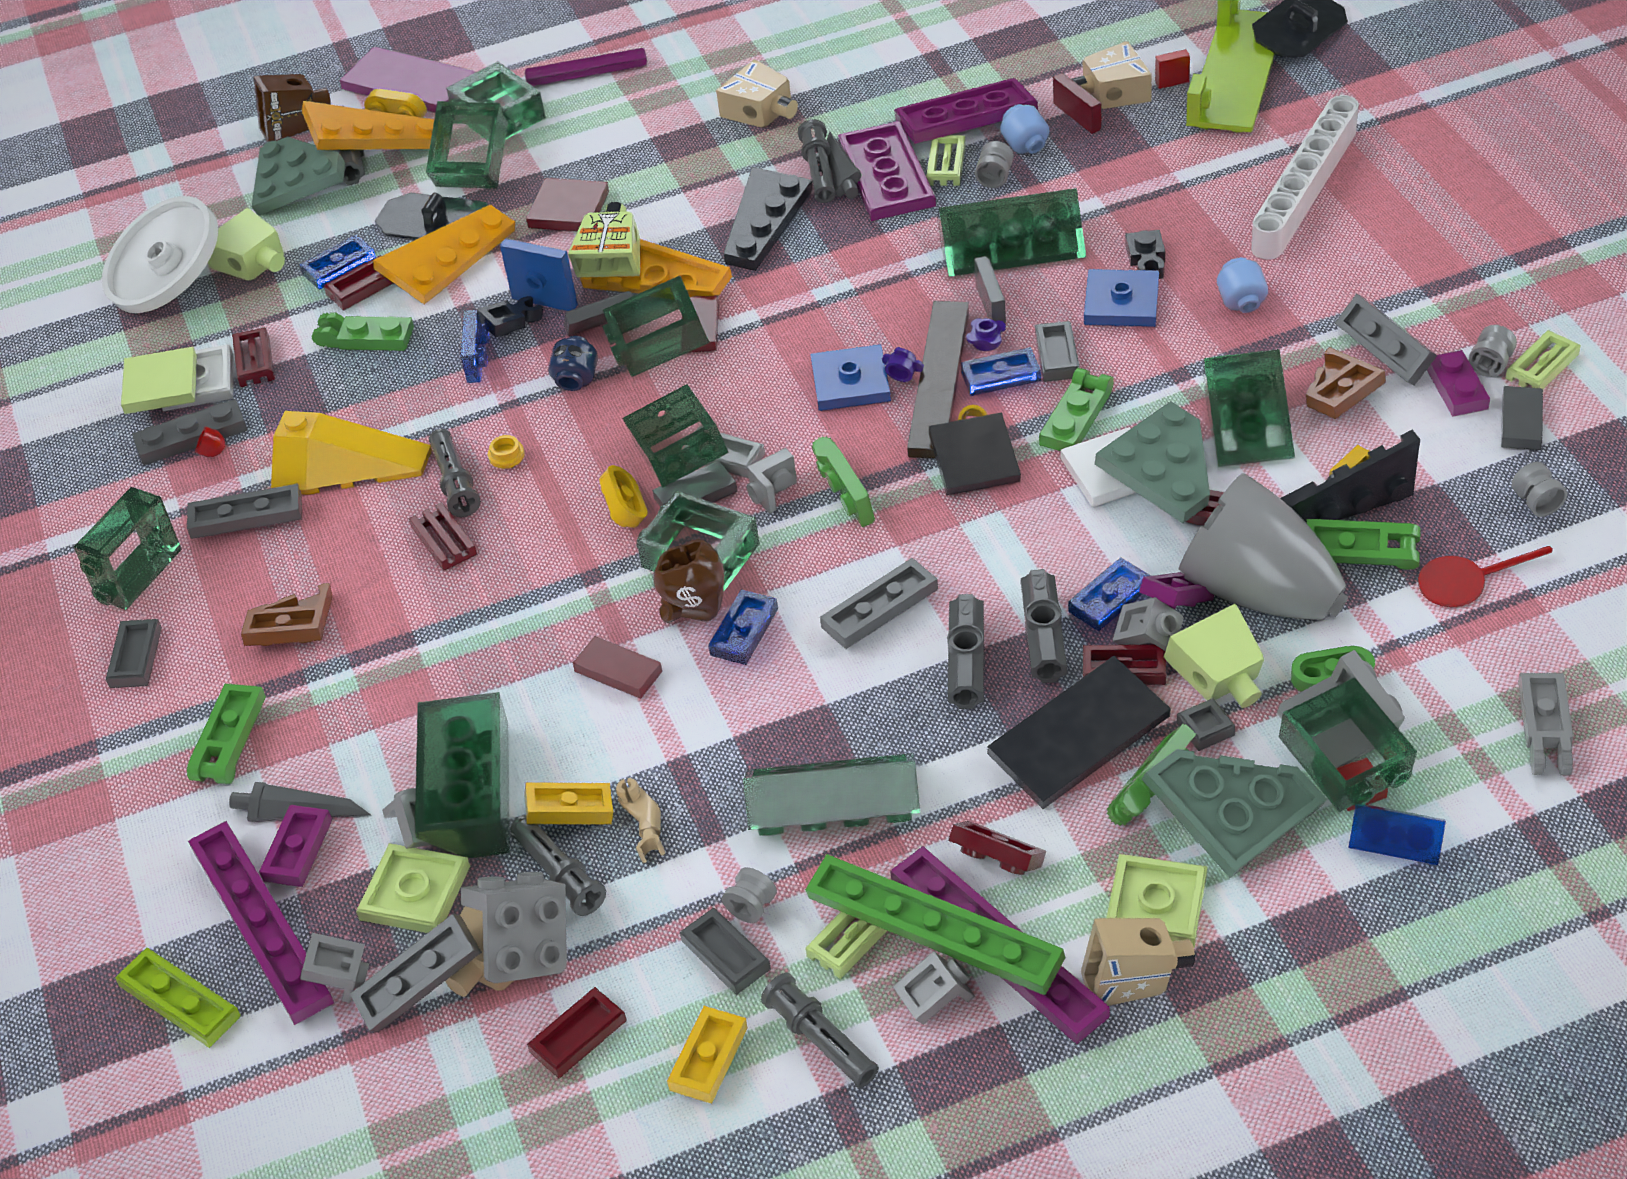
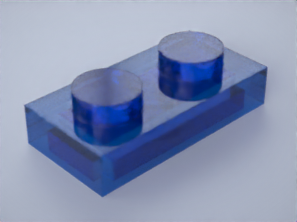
M356 234L299 265L302 275L318 290H321L325 284L376 258L374 249Z
M478 309L465 310L463 312L460 359L467 383L481 382L482 367L488 366L487 351L484 344L489 343V331L487 323H481Z
M1031 347L961 362V374L970 396L1041 381V369Z
M1120 557L1068 601V612L1095 630L1100 631L1121 613L1123 605L1133 603L1142 595L1139 590L1143 577L1151 575Z
M741 589L708 644L710 656L747 665L778 611L777 598Z
M1356 803L1348 848L1439 865L1446 819Z

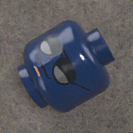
M581 336L563 338L557 341L552 349L548 366L549 375L561 389L578 391L592 382L597 366L598 353L593 345Z

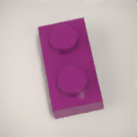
M1463 350L1437 355L1428 367L1427 372L1452 417L1489 410L1490 397Z
M1181 572L1143 577L1139 590L1140 593L1152 598L1155 597L1174 610L1176 606L1195 607L1196 603L1213 601L1214 595L1206 587L1199 584L1194 585L1184 578L1185 574Z
M289 805L259 870L263 882L303 887L331 825L332 817L329 810Z

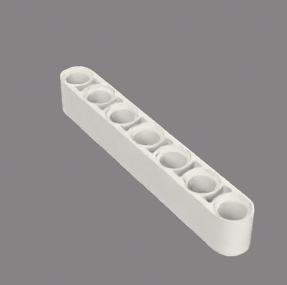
M1339 95L1328 101L1254 217L1251 250L1256 257L1270 260L1279 257L1283 253L1356 135L1359 103L1354 97Z

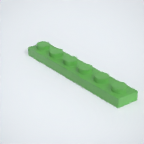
M826 854L805 889L808 898L1043 995H1046L1066 958L1064 949L828 854Z

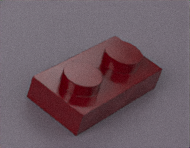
M971 821L953 824L948 841L962 846L960 851L963 854L977 859H985L986 856L1001 861L1000 868L1018 875H1024L1025 871L1028 872L1041 868L1047 852Z

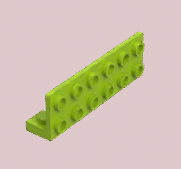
M1218 0L1217 26L1202 73L1193 74L1187 92L1186 126L1199 127L1201 129L1230 130L1237 133L1253 131L1275 53L1256 43L1252 24L1268 12L1240 10L1241 0Z

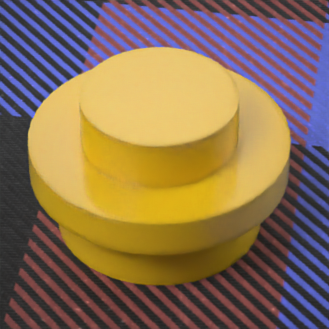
M502 435L491 441L487 455L491 465L497 468L508 469L516 466L523 460L525 451L523 445L516 437Z

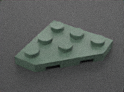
M290 137L266 143L259 150L251 207L260 216L343 182L344 159L339 152L317 150L313 144Z
M1171 401L1096 453L1094 463L1096 466L1181 523L1186 522L1208 505L1210 490L1200 419Z
M1176 749L1148 770L1142 778V781L1229 878L1237 874L1322 807L1327 800L1296 766L1280 764L1278 768L1256 765L1255 760L1222 755L1215 759L1195 756L1194 751Z

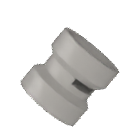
M991 141L983 146L975 169V178L980 184L988 188H998L1006 183L1014 158L1010 146L1000 141Z
M1501 325L1485 327L1469 354L1468 360L1474 371L1487 377L1500 375L1516 348V336L1511 330Z
M1532 462L1525 465L1512 479L1511 486L1520 498L1527 499L1526 504L1528 508L1538 517H1545L1554 513L1567 499L1568 492L1560 481L1552 479L1551 471L1542 462Z

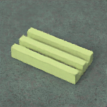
M948 135L932 139L926 175L930 186H934V180H940V186H947L948 180H953V186H960L966 146L965 136ZM945 144L941 171H936L939 145ZM957 144L954 170L949 171L952 146Z
M1547 330L1507 368L1505 379L1512 382L1517 378L1519 379L1518 385L1521 387H1527L1530 384L1532 388L1544 389L1579 355L1581 345ZM1552 343L1556 344L1549 351H1546L1529 371L1525 370Z
M840 912L805 948L806 955L812 961L818 959L821 967L826 970L829 968L833 969L834 975L842 979L887 930L859 920L854 922L844 932L845 935L829 951H826L825 949L855 919L853 916Z

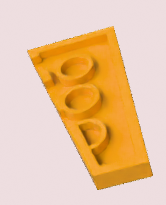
M303 101L302 113L317 150L443 148L444 137L435 119Z
M490 204L374 259V269L425 305L515 231V221Z
M640 239V276L581 277L580 281L583 288L619 292L631 291V293L683 298L719 296L733 276L730 267Z

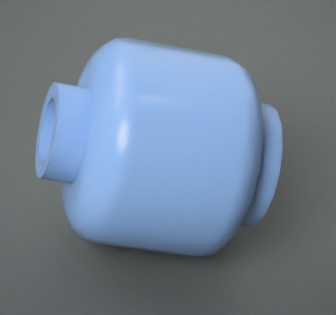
M1021 104L1015 105L1006 111L1002 118L1003 121L1000 129L1002 136L1012 150L1017 154L1027 152L1034 154L1039 152L1045 146V141L1049 135V125L1039 111L1032 105Z
M1235 258L1226 262L1216 278L1223 303L1230 310H1240L1242 313L1255 311L1268 295V285L1261 266L1247 258Z

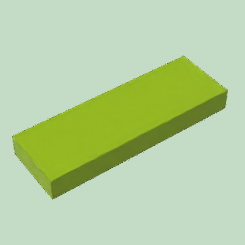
M148 947L115 977L119 987L208 1048L241 1017L237 1007Z

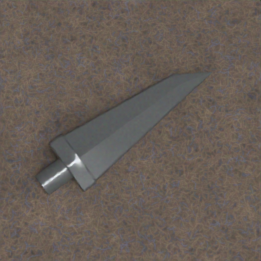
M829 131L827 141L830 144L831 152L828 162L836 196L841 197L846 194L847 198L854 199L859 194L856 184L862 174Z
M255 782L251 793L232 792L229 798L231 809L248 810V822L283 820L289 805L329 810L331 817L371 815L348 798L266 784V782Z

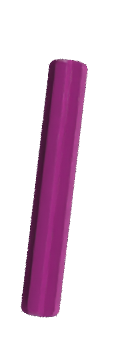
M637 48L526 68L524 73L527 85L532 87L643 67L647 65V57L644 48Z

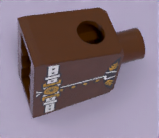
M302 74L253 76L258 125L267 142L278 141L309 130L302 113L303 101L331 105L328 89L313 90L308 80Z

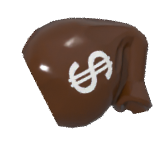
M700 539L691 540L666 550L659 557L653 574V583L655 589L662 597V605L659 608L661 619L666 623L681 617L707 622L717 616L724 592V568L718 552L711 544Z

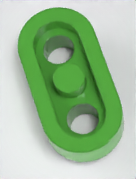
M1344 646L1303 653L1292 662L1291 682L1297 690L1302 692L1330 677L1340 657L1355 650L1363 661L1368 662L1375 669L1374 656L1370 651L1360 646Z

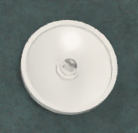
M191 196L173 197L143 212L123 231L107 256L102 272V287L107 298L125 312L144 313L157 309L179 296L200 275L214 251L218 237V223L214 213L202 201Z

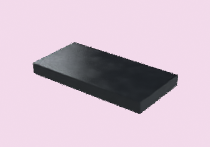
M1113 656L988 745L987 754L1044 809L1169 718L1171 708L1122 662Z

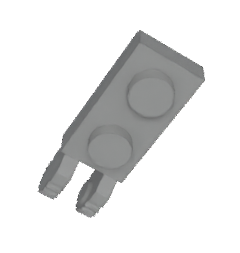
M1520 673L1518 686L1526 747L1530 748L1532 775H1543L1546 768L1544 748H1558L1557 767L1560 772L1559 774L1571 775L1573 769L1571 748L1573 732L1564 673Z

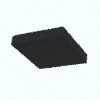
M1002 412L929 426L928 434L946 496L1020 482V469Z

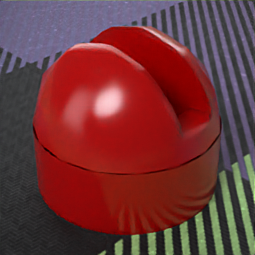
M205 426L198 439L195 453L205 457H215L221 454L225 448V440L222 434L215 429Z

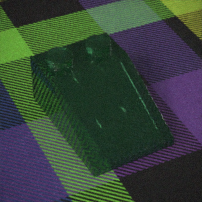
M1280 349L1204 358L1202 376L1218 467L1295 458Z

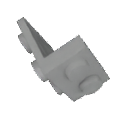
M1355 650L1340 657L1330 677L1283 701L1277 710L1279 717L1322 774H1328L1329 770L1344 766L1391 741L1405 719L1397 699L1387 694L1378 682L1372 666L1368 662L1363 661Z
M522 872L517 874V880L505 882L503 877L478 878V885L461 887V905L483 911L484 977L487 981L502 983L560 974L566 969L565 884L544 879V873Z

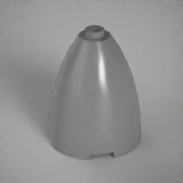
M1245 473L1239 475L1218 500V503L1221 505L1215 508L1205 525L1200 526L1186 550L1178 570L1184 573V578L1194 585H1202L1211 594L1253 611L1279 617L1307 620H1324L1329 614L1336 617L1344 607L1349 596L1343 593L1347 585L1337 564L1324 544L1307 523L1278 496Z

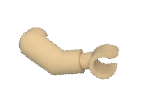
M623 779L616 786V794L619 796L618 802L639 822V835L642 840L638 843L636 850L641 861L645 863L647 862L645 856L651 850H659L661 856L665 854L664 847L659 838L661 810L658 804L639 787L635 779H627L629 787H627Z

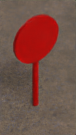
M1546 546L1484 568H1480L1473 561L1459 556L1438 557L1429 561L1421 569L1418 577V586L1423 596L1434 604L1444 607L1464 606L1474 602L1482 594L1485 586V575L1550 554L1553 548Z

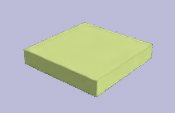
M194 347L124 358L121 407L124 414L194 403L197 354Z
M389 843L356 910L359 920L424 933L430 932L447 918L470 868L468 857L419 848L406 849L405 846Z
M1119 854L1106 918H1160L1165 922L1171 941L1189 939L1195 948L1207 879V866Z

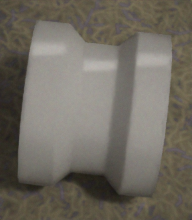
M745 867L735 877L736 885L727 888L723 894L722 903L736 918L747 923H756L764 913L763 905L773 900L777 894V889L768 876L754 868Z

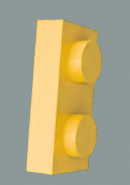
M525 783L524 797L527 824H612L613 805L610 783Z
M703 1006L668 1077L669 1091L712 1104L748 1029L746 1018Z

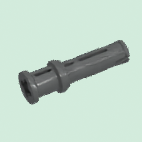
M810 119L804 121L798 128L797 134L799 140L803 143L801 154L809 163L815 199L820 203H828L835 198L836 193L828 162L831 148L829 142L825 139L827 129L822 121ZM812 128L814 129L815 137H812V134H811V129H812Z
M437 429L430 434L429 443L433 448L442 474L440 488L443 494L448 497L446 501L447 508L456 517L470 516L479 509L481 504L480 496L472 488L474 484L472 475L462 467L459 455L452 441V436H450V431ZM455 480L458 481L460 487L456 488ZM463 496L467 504L466 506H463L461 501V497Z
M526 815L515 819L510 827L511 836L550 876V881L565 884L566 897L570 901L572 911L579 916H586L596 911L606 898L604 885L597 880H592L586 874L585 865L578 859L568 858L537 824H527Z
M788 972L782 973L771 980L762 993L761 1003L768 1009H775L787 1021L786 1026L791 1032L798 1035L804 1034L858 1088L868 1085L875 1078L879 1067L822 1014L823 1008L821 1003L815 997L805 995L796 986V979Z

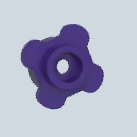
M977 318L971 322L972 330L966 337L967 341L973 344L976 349L991 351L1001 344V332L1006 330V324L1000 320L994 321L989 318Z
M897 347L893 353L884 354L882 357V362L886 365L885 372L896 381L908 382L912 379L914 372H921L924 368V364L916 360V356L911 351Z

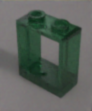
M499 61L446 88L452 114L493 146L546 118L541 92ZM506 94L514 99V101L491 113L483 108V106Z
M461 99L437 101L426 174L435 187L498 189L509 119L500 103L492 100L466 102ZM453 124L491 125L486 162L447 161Z
M680 275L603 309L608 322L602 325L610 345L616 343L615 346L610 347L618 366L626 365L631 377L710 343ZM678 309L680 310L683 319L629 343L626 342L624 333Z
M688 384L622 418L636 448L662 488L729 453L716 423ZM660 411H665L663 416H658ZM696 423L701 428L655 453L650 448Z
M130 487L73 547L80 561V568L86 574L90 583L91 593L94 598L103 605H113L124 610L131 606L182 550L162 498L134 487ZM136 529L141 543L114 571L109 557Z
M676 491L669 501L660 507L657 516L647 528H644L639 533L636 540L642 568L654 572L659 557L666 550L670 549L669 545L684 526L722 539L715 547V550L718 552L723 563L724 591L760 544L756 517L680 491Z
M1355 677L1284 711L1282 714L1278 737L1338 812L1353 805L1355 807L1362 806L1369 802L1376 793L1388 787L1398 788L1412 776L1417 755L1416 749ZM1351 719L1385 761L1346 781L1313 741L1312 737Z

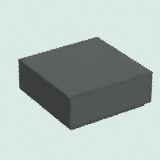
M1214 698L1177 713L1178 726L1186 724L1196 733L1191 742L1198 751L1235 736V725Z

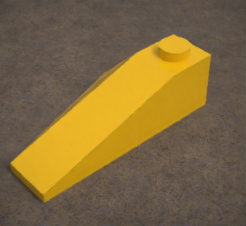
M284 411L273 435L271 488L298 484L302 495L320 493L319 487L340 484L342 489L354 487L355 481L374 478L378 483L422 476L430 458L432 447L426 443L322 413Z

